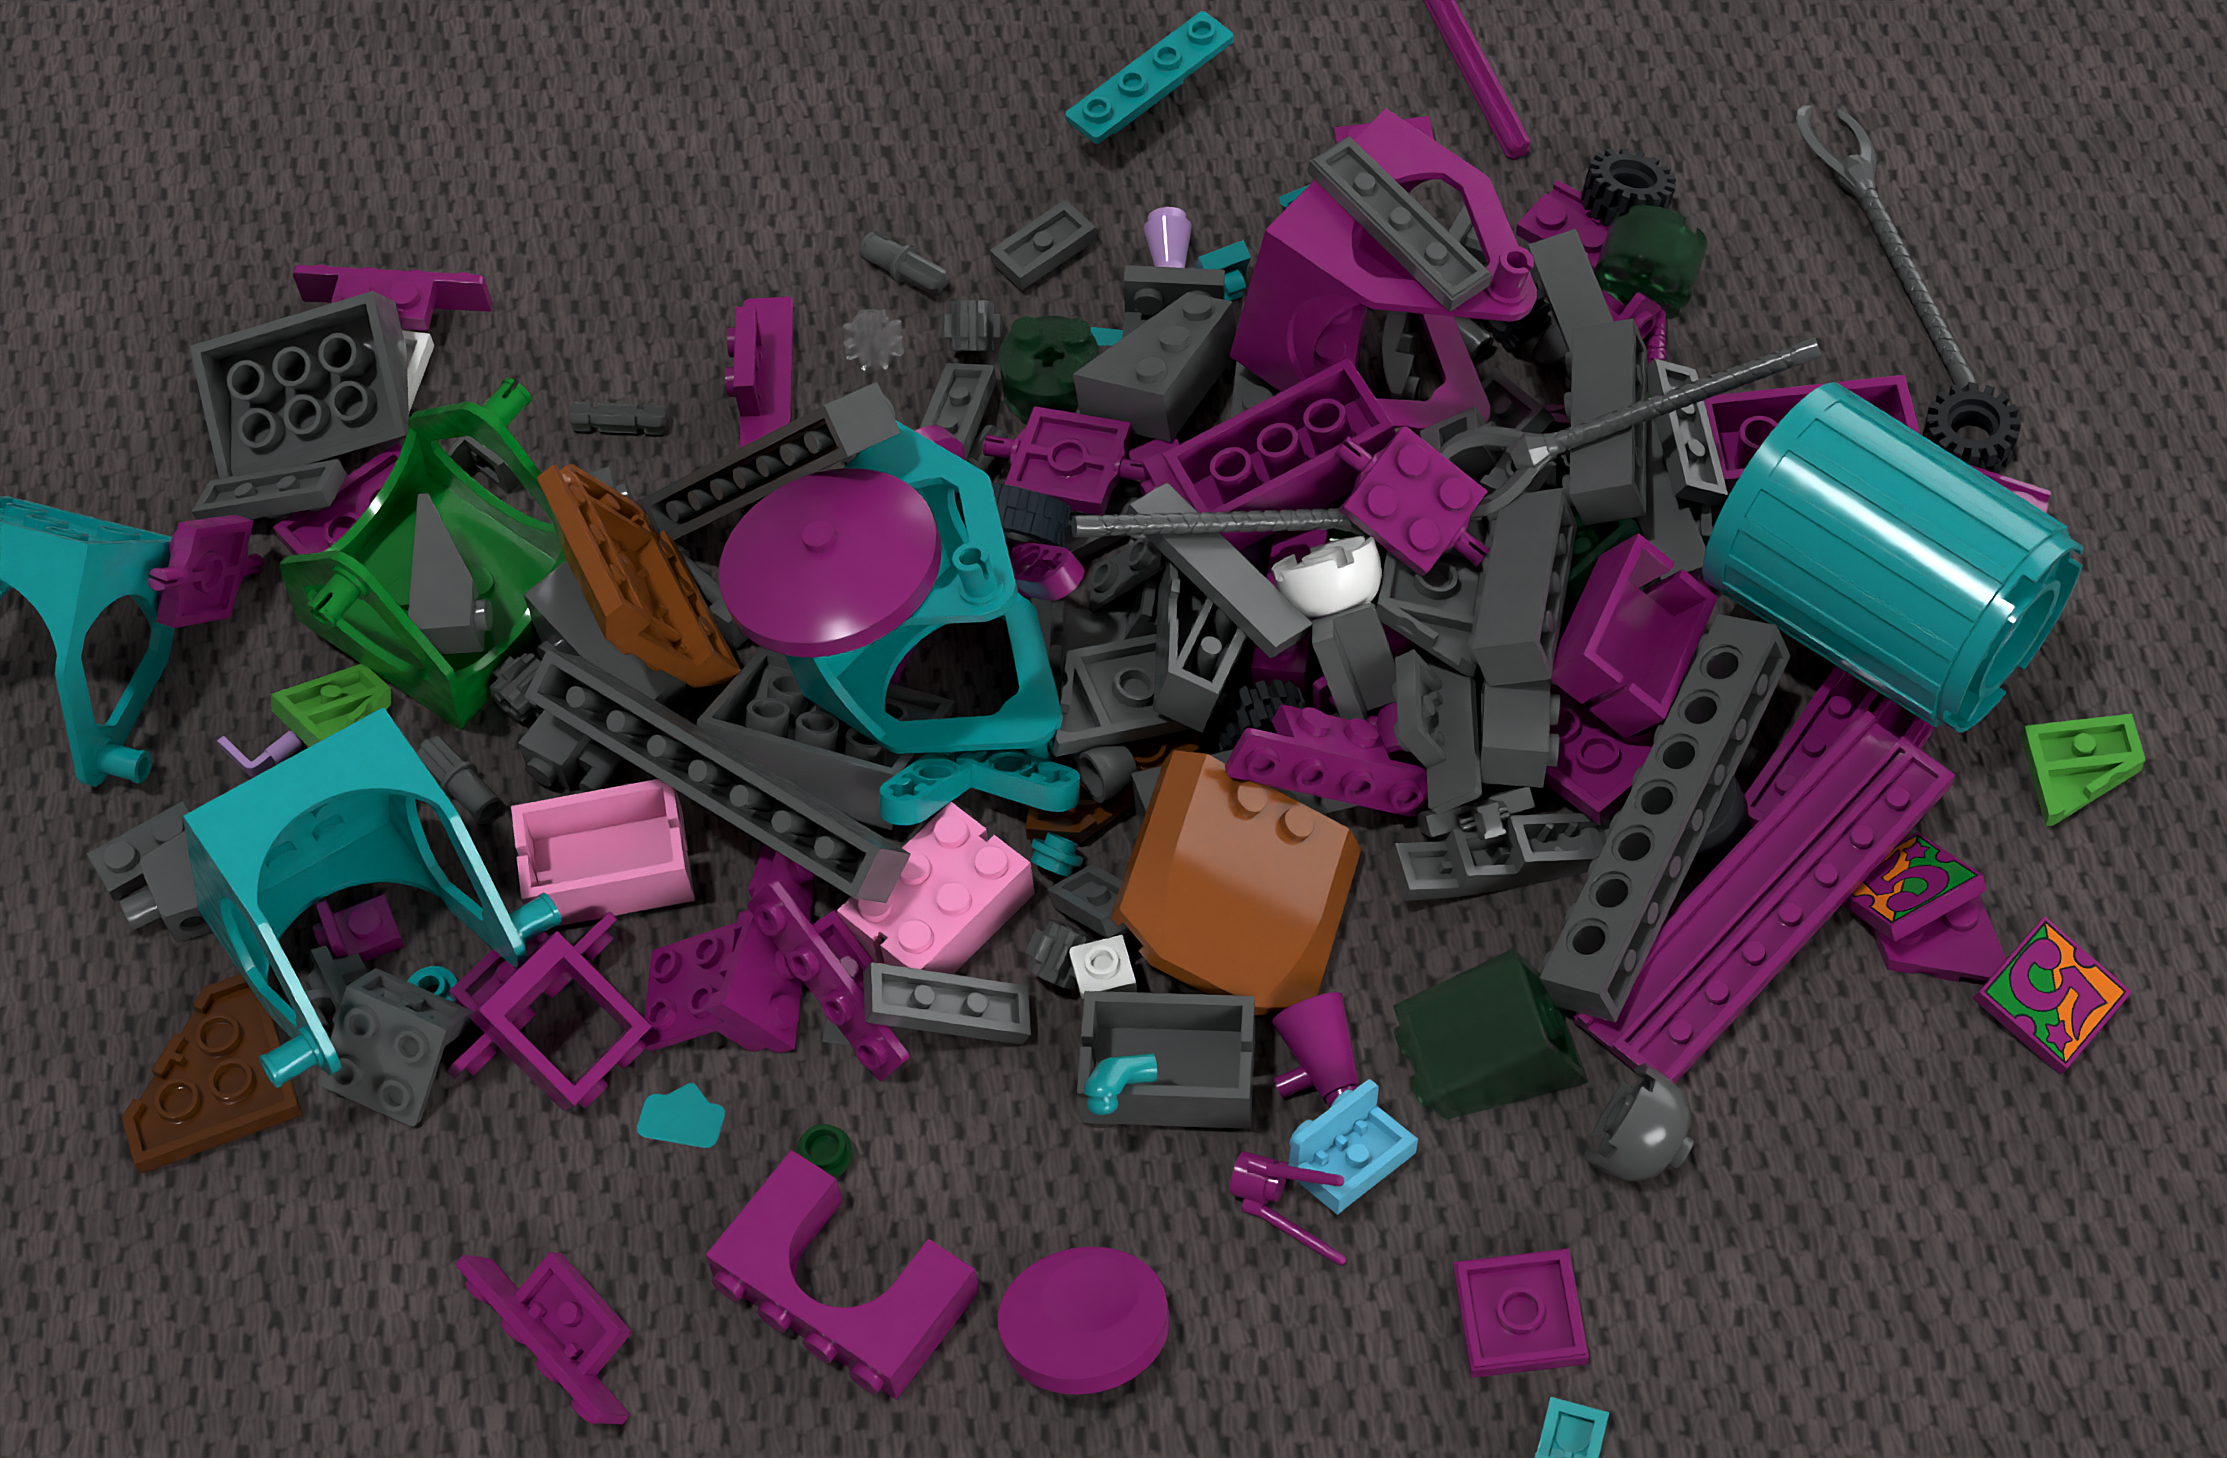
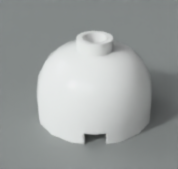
M1364 536L1343 538L1311 547V554L1303 557L1301 563L1297 564L1293 554L1277 562L1271 568L1277 589L1311 622L1366 603H1371L1380 589L1382 578L1381 561L1374 537H1370L1365 541Z

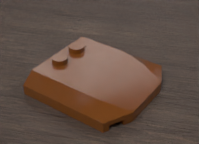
M567 464L561 470H559L557 465H552L537 477L552 509L565 559L606 640L612 642L622 654L629 655L632 653L641 658L653 671L657 672L661 669L694 688L726 684L741 672L672 537L665 530L657 535L650 527L645 512L633 500L574 464Z
M1173 750L1163 761L1110 918L1118 927L1124 922L1143 945L1139 952L1151 966L1208 995L1254 996L1255 1015H1266L1270 1011H1283L1298 1002L1317 996L1362 850L1361 846L1348 827L1268 785L1229 777L1225 770L1226 763L1204 753Z

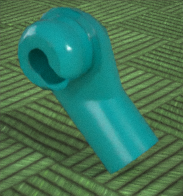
M1149 1053L1109 1057L1102 1060L1084 1085V1094L1088 1096V1110L1096 1115L1112 1114L1118 1108L1117 1095L1122 1092L1125 1085L1155 1082L1157 1080L1155 1055Z

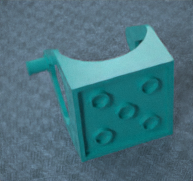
M896 421L901 433L861 451L844 468L870 469L887 473L906 482L923 497L931 510L941 538L942 555L938 575L929 594L919 608L900 626L884 637L861 648L831 656L796 657L785 655L803 696L883 748L896 754L1024 749L1026 754L1052 761L1047 746H1049L1051 754L1054 755L1052 751L1054 737L1057 730H1060L1062 727L1063 714L1036 607L1017 592L1018 588L991 479L983 470ZM954 490L960 493L966 527L958 512ZM998 617L1007 622L1019 681V690L1004 703L999 712L990 716L898 721L885 712L886 693L891 677L903 657L921 639L936 629L950 623L986 622Z
M0 496V601L12 587L15 588L36 608L49 629L57 653L55 678L76 778L80 783L93 787L102 784L108 774L131 780L134 783H143L147 779L152 767L151 753L123 745L168 663L175 628L156 622L160 605L158 602L159 591L152 589L147 579L148 577H154L149 575L152 569L169 566L171 557L169 546L172 537L18 498ZM130 595L144 613L151 627L149 647L109 720L102 725L95 723L81 660L85 634L98 615L109 604L120 597Z
M384 707L183 815L198 911L266 1012L292 1038L267 1054H262L258 1057L266 1076L277 1089L283 1086L282 1084L313 1066L322 1069L330 1076L342 1068L336 1050L279 943L291 923L320 899L347 887L375 882L399 883L426 890L440 897L450 912L516 968L528 959L526 942L562 923V918L556 905L544 892L538 895L536 899L508 914L460 815ZM415 799L431 805L440 818L481 901L483 909L451 883L436 862L423 832ZM270 965L293 1009L268 985Z

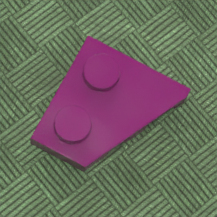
M1980 895L1895 942L1869 924L1887 970L1909 974L1925 972L1933 975L1935 978L1959 982L1960 977L1987 981L2006 959Z

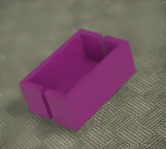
M1639 533L1599 556L1556 649L1552 677L1550 679L1582 704L1590 699L1592 705L1589 711L1625 739L1665 720L1718 599L1716 595L1684 569L1641 591L1639 587L1671 571L1675 562Z

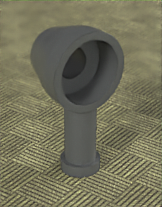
M1125 746L1095 747L1070 754L1077 763L1078 773L1080 774L1083 786L1088 794L1099 803L1109 800L1120 793L1132 781L1131 773L1137 772L1135 760Z

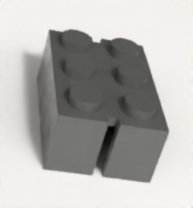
M1085 991L1081 1032L1083 1047H1080L1077 1085L1081 1123L1251 1129L1256 1034L1254 996ZM1149 1053L1155 1055L1157 1062V1080L1155 1082L1125 1085L1122 1092L1117 1095L1118 1108L1112 1114L1096 1115L1088 1110V1096L1084 1094V1085L1102 1060L1109 1057Z

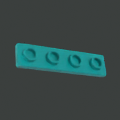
M1200 11L1068 109L1065 113L1066 121L1093 143H1101L1111 134H1116L1180 86L1184 79L1234 42L1233 32L1205 11Z

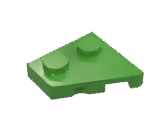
M363 664L271 694V711L308 747L383 707L387 709L391 706V688Z
M2132 714L2024 726L2021 736L2045 826L2057 824L2142 771L2146 760Z

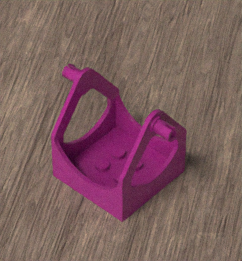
M1385 108L1354 141L1409 194L1414 187L1431 179H1441L1461 193L1488 264L1485 268L1492 274L1489 286L1449 312L1314 180L1265 230L1230 357L1282 392L1315 375L1314 350L1316 342L1325 327L1345 310L1363 304L1371 309L1418 313L1444 384L1435 389L1432 397L1426 401L1376 398L1378 403L1394 425V428L1406 425L1416 434H1420L1421 430L1474 406L1487 423L1490 416V404L1454 317L1510 322L1520 320L1528 315L1537 299V288L1530 274V270L1534 266V258L1527 249L1518 246L1491 180L1483 172Z

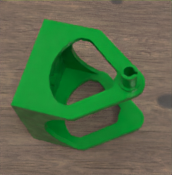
M508 377L502 381L498 389L483 406L466 401L414 412L408 419L409 428L394 468L373 502L357 522L324 552L286 556L279 565L296 619L460 730L490 698L491 691L488 688L497 680L492 672L509 656L515 660L524 653L527 654L538 641V636L523 594L566 561L552 509L537 480V477L542 472L507 429L524 407L532 402V397L520 383L513 390L512 387L515 384V380ZM468 436L496 453L553 521V524L534 519L493 495L466 473L439 444V440ZM418 494H429L483 599H489L491 603L493 625L490 631H485L483 652L441 655L408 616Z

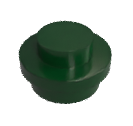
M819 1124L809 1128L798 1141L796 1153L836 1178L843 1174L850 1166L853 1158V1147L850 1138L843 1130L829 1124Z

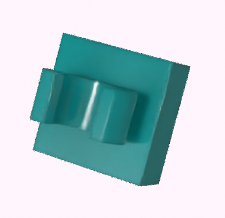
M1244 240L1198 257L1195 268L1225 270V300L1232 302L1243 298L1242 291L1246 290L1247 287L1242 275L1246 274L1251 256Z

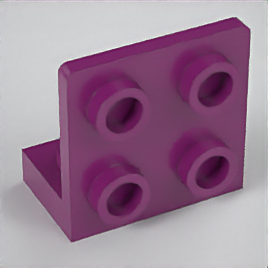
M736 922L653 950L644 1019L652 1027L642 1036V1041L647 1045L646 1049L654 1051L714 1031L719 1032L750 1052L767 1048L706 1010L711 993L720 991L724 977L719 973L724 955L734 952L739 934L734 930Z

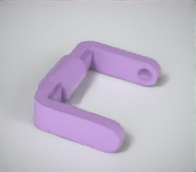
M288 731L266 748L264 753L255 760L250 761L225 736L217 740L220 748L253 778L287 760L301 749L304 743L293 731Z

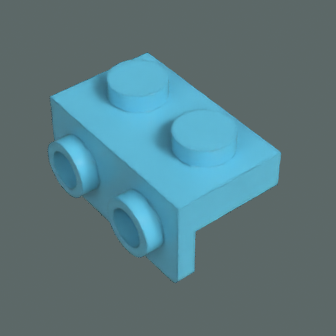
M1371 1079L1365 1081L1354 1091L1349 1089L1342 1092L1335 1099L1329 1110L1314 1121L1306 1120L1299 1125L1289 1141L1291 1148L1288 1166L1323 1171L1325 1173L1341 1175L1344 1178V1184L1339 1187L1296 1180L1337 1215L1412 1157L1417 1150L1418 1138L1377 1106L1379 1086Z

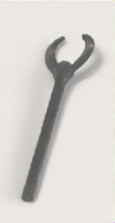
M1802 105L1797 110L1796 116L1797 125L1802 136L1816 154L1839 173L1841 188L1850 192L1861 201L1860 204L1864 212L1866 211L1867 218L1873 224L1872 227L1876 235L1878 234L1879 241L1885 247L1884 250L1888 258L1891 259V264L1897 270V275L1900 281L1903 282L1902 285L1906 292L1909 293V298L1912 304L1915 305L1919 317L1922 318L1921 321L1925 329L1928 330L1931 340L1934 341L1937 352L1941 354L1940 357L1944 365L1947 366L1946 369L1954 384H1960L1962 391H1966L1968 382L1977 383L1969 366L1966 365L1967 362L1963 355L1960 354V349L1957 343L1954 342L1950 330L1947 329V324L1941 318V313L1938 307L1935 306L1931 294L1928 293L1929 290L1922 281L1919 271L1916 270V265L1912 258L1910 259V254L1907 248L1904 247L1900 235L1897 234V229L1891 223L1892 220L1888 212L1885 211L1886 208L1882 201L1879 200L1874 182L1877 158L1868 134L1855 119L1837 108L1833 115L1839 117L1850 126L1856 135L1860 147V156L1854 154L1840 161L1822 144L1814 133L1810 123L1812 105Z
M1813 337L1559 432L1536 434L1497 426L1479 427L1456 434L1446 441L1438 452L1449 460L1458 452L1475 446L1491 445L1509 448L1516 471L1499 489L1482 498L1470 515V518L1484 517L1495 513L1516 499L1530 484L1535 475L1551 459L1565 452V450L1573 449L1581 444L1592 442L1628 427L1641 424L1644 421L1652 420L1660 415L1671 413L1707 398L1720 395L1723 392L1739 388V386L1755 382V380L1757 381L1822 357L1816 338Z
M1329 508L1328 510L1297 509L1296 511L1293 509L1281 511L1265 510V512L1262 510L1249 512L1233 511V513L1224 511L1217 513L1185 512V514L1153 513L1152 515L1120 514V516L1117 514L1104 516L1078 515L1072 517L1071 524L1074 537L1125 536V534L1128 536L1141 534L1157 535L1158 533L1160 535L1174 533L1189 534L1190 532L1198 534L1206 532L1221 533L1222 531L1224 533H1234L1238 531L1268 532L1270 530L1301 531V529L1332 530L1333 528L1345 532L1349 531L1358 536H1364L1366 539L1370 537L1338 511L1340 508ZM1451 547L1441 555L1451 552L1454 548Z

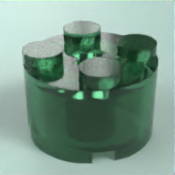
M1632 206L1627 215L1620 217V211L1613 215L1594 270L1595 277L1602 290L1607 291L1626 306L1635 294L1640 292L1661 306V309L1666 313V319H1674L1679 316L1681 308L1685 307L1692 297L1707 250L1706 236L1699 228H1697L1696 234L1684 226L1686 218L1677 212L1657 206Z
M1054 315L1035 318L1024 316L1012 323L1011 331L1004 338L999 350V367L1005 405L1009 411L1020 417V421L1023 424H1028L1034 406L1076 413L1079 405L1073 374L1099 356L1098 343L1091 332L1089 324L1083 319H1070Z

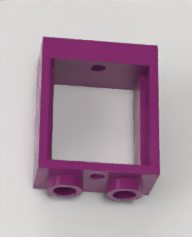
M557 931L546 938L527 957V961L518 966L468 1017L560 1109L565 1111L577 1103L585 1109L607 1088L608 1084L602 1077L616 1063L624 1069L645 1049L647 1045L640 1038L652 1026ZM557 963L625 1030L573 1084L505 1017Z

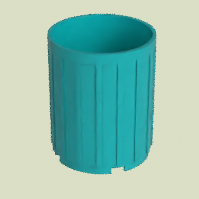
M1831 382L1816 388L1795 405L1754 454L1733 487L1716 520L1706 547L1702 573L1703 579L1708 585L1766 622L1777 625L1778 629L1933 727L1937 728L1938 725L1946 724L1958 733H1962L1979 723L2006 695V691L2001 689L2000 686L2018 666L2025 670L2061 615L2080 575L2083 565L2071 558L2072 552L2075 551L2082 555L2085 549L2083 545L2071 539L2068 532L2069 527L1857 394L1838 383Z

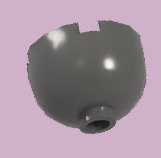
M1646 1062L1638 1065L1633 1070L1643 1076L1634 1087L1623 1081L1615 1091L1591 1136L1604 1133L1605 1135L1596 1152L1586 1149L1584 1154L1585 1160L1588 1163L1620 1180L1642 1181L1657 1176L1667 1165L1675 1169L1678 1168L1688 1156L1694 1142L1692 1138L1686 1135L1691 1123L1690 1105L1675 1082Z

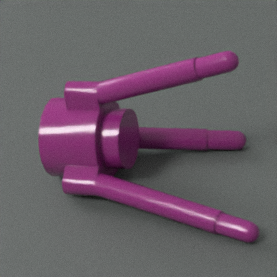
M1241 1152L1234 1166L1230 1181V1194L1244 1198L1241 1211L1263 1218L1321 1256L1328 1258L1339 1266H1343L1346 1263V1257L1272 1210L1266 1206L1268 1200L1273 1202L1279 1201L1286 1184V1179L1339 1187L1344 1184V1178L1337 1174L1288 1166L1289 1162L1275 1160L1251 1152Z

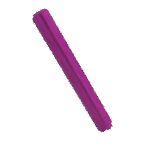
M1423 0L1505 155L1513 160L1519 156H1526L1530 152L1529 145L1531 140L1456 1Z

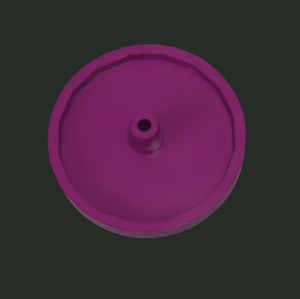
M1106 1247L1071 1248L1038 1260L1022 1271L1010 1284L1002 1298L998 1311L1000 1339L1004 1354L1012 1368L1033 1385L1063 1394L1101 1392L1133 1379L1144 1371L1159 1355L1166 1342L1170 1326L1166 1293L1156 1273L1135 1256Z

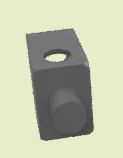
M184 830L141 857L139 866L149 888L119 901L132 930L162 918L176 942L212 933V930L197 908Z

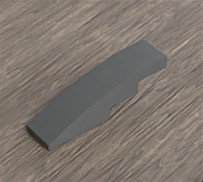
M1584 813L1511 815L1503 825L1506 834L1480 841L1475 829L1466 831L1453 829L1445 841L1395 843L1388 857L1402 901L1453 898L1510 890L1588 872L1592 860L1599 857L1609 837L1611 822L1608 818L1601 825H1598Z

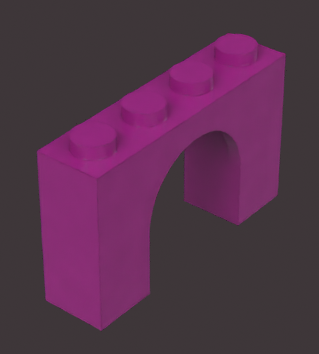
M790 1150L705 1255L713 1275L711 1282L718 1291L730 1300L739 1302L743 1297L757 1306L759 1317L773 1329L784 1333L787 1328H790L805 1338L802 1341L803 1345L819 1360L830 1364L833 1359H836L851 1369L849 1376L867 1392L877 1395L881 1389L894 1399H897L980 1292L975 1268L928 1239L890 1288L876 1299L854 1307H833L810 1298L796 1283L798 1263L807 1246L842 1204L843 1200L836 1178L793 1150Z

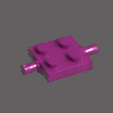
M1034 406L1027 426L1015 440L987 434L986 440L983 442L982 451L984 456L1011 460V468L1004 484L1049 495L1066 502L1067 505L1071 506L1072 511L1104 516L1113 489L1122 479L1138 482L1146 481L1142 461L1126 459V454L1133 437L1131 422Z
M1406 425L1396 432L1384 449L1373 456L1349 436L1335 451L1334 454L1336 456H1339L1359 472L1352 493L1338 511L1370 537H1374V540L1421 577L1427 574L1441 554L1451 547L1472 562L1475 567L1482 562L1485 555L1490 551L1489 547L1483 545L1466 531L1471 513L1488 491Z
M229 515L178 523L177 530L170 541L169 550L171 557L169 566L152 569L149 575L154 577H148L147 579L149 586L159 591L158 602L160 605L156 622L177 628L230 618L236 593L242 579L247 575L260 574L263 569L257 566L265 565L261 555L257 553L248 555V542L253 526L252 520L239 515Z

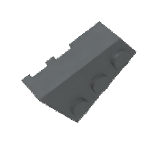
M1187 292L1073 374L1080 414L1131 422L1133 434L1172 442L1232 360L1230 352L1237 331L1233 302Z
M1168 558L1165 560V566L1159 576L1153 711L1203 733L1248 636Z
M567 561L563 562L523 594L540 642L536 649L541 659H543L547 649L583 657L677 714L691 703L686 683L661 669L657 672L653 671L641 658L632 653L629 655L622 654L612 642L604 638Z

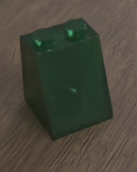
M1514 949L1393 1005L1399 1022V1026L1394 1028L1396 1041L1402 1053L1408 1059L1411 1058L1416 1073L1410 1077L1412 1089L1424 1108L1430 1106L1446 1120L1589 1082L1562 1008L1554 1004L1539 979L1541 974Z

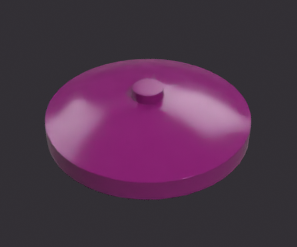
M842 468L817 472L801 477L776 489L754 505L743 516L730 534L721 555L719 564L720 591L737 627L744 635L763 648L796 657H823L841 654L861 648L884 637L900 626L919 608L933 587L939 572L942 555L941 538L926 501L913 487L901 479L884 472L861 468Z

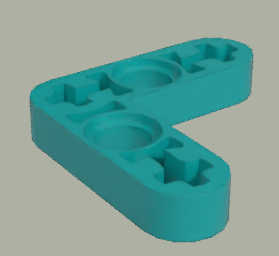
M1013 749L929 752L880 786V817L894 825L918 824L971 787L1041 810L1051 812L1067 811L1079 804L1080 774L1071 767Z

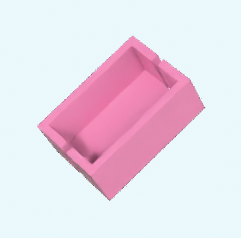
M660 779L511 806L515 847L519 855L517 857L521 900L523 905L536 899L541 893H546L552 899L561 915L562 923L558 926L600 919L609 912L616 916L695 901L690 861L686 851L688 847L682 807L676 789Z
M950 802L902 847L911 855L887 903L850 897L837 910V914L874 963L954 974L1035 894L1031 863L997 836L993 835L988 840L986 828L954 803Z

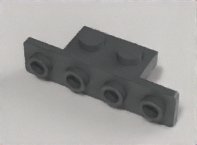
M1425 649L1421 653L1422 658L1415 650H1411L1395 657L1396 681L1392 685V690L1397 702L1398 721L1394 723V733L1401 748L1406 752L1411 751L1426 767L1428 807L1434 814H1440L1477 799L1482 794L1475 673L1473 677L1465 676Z

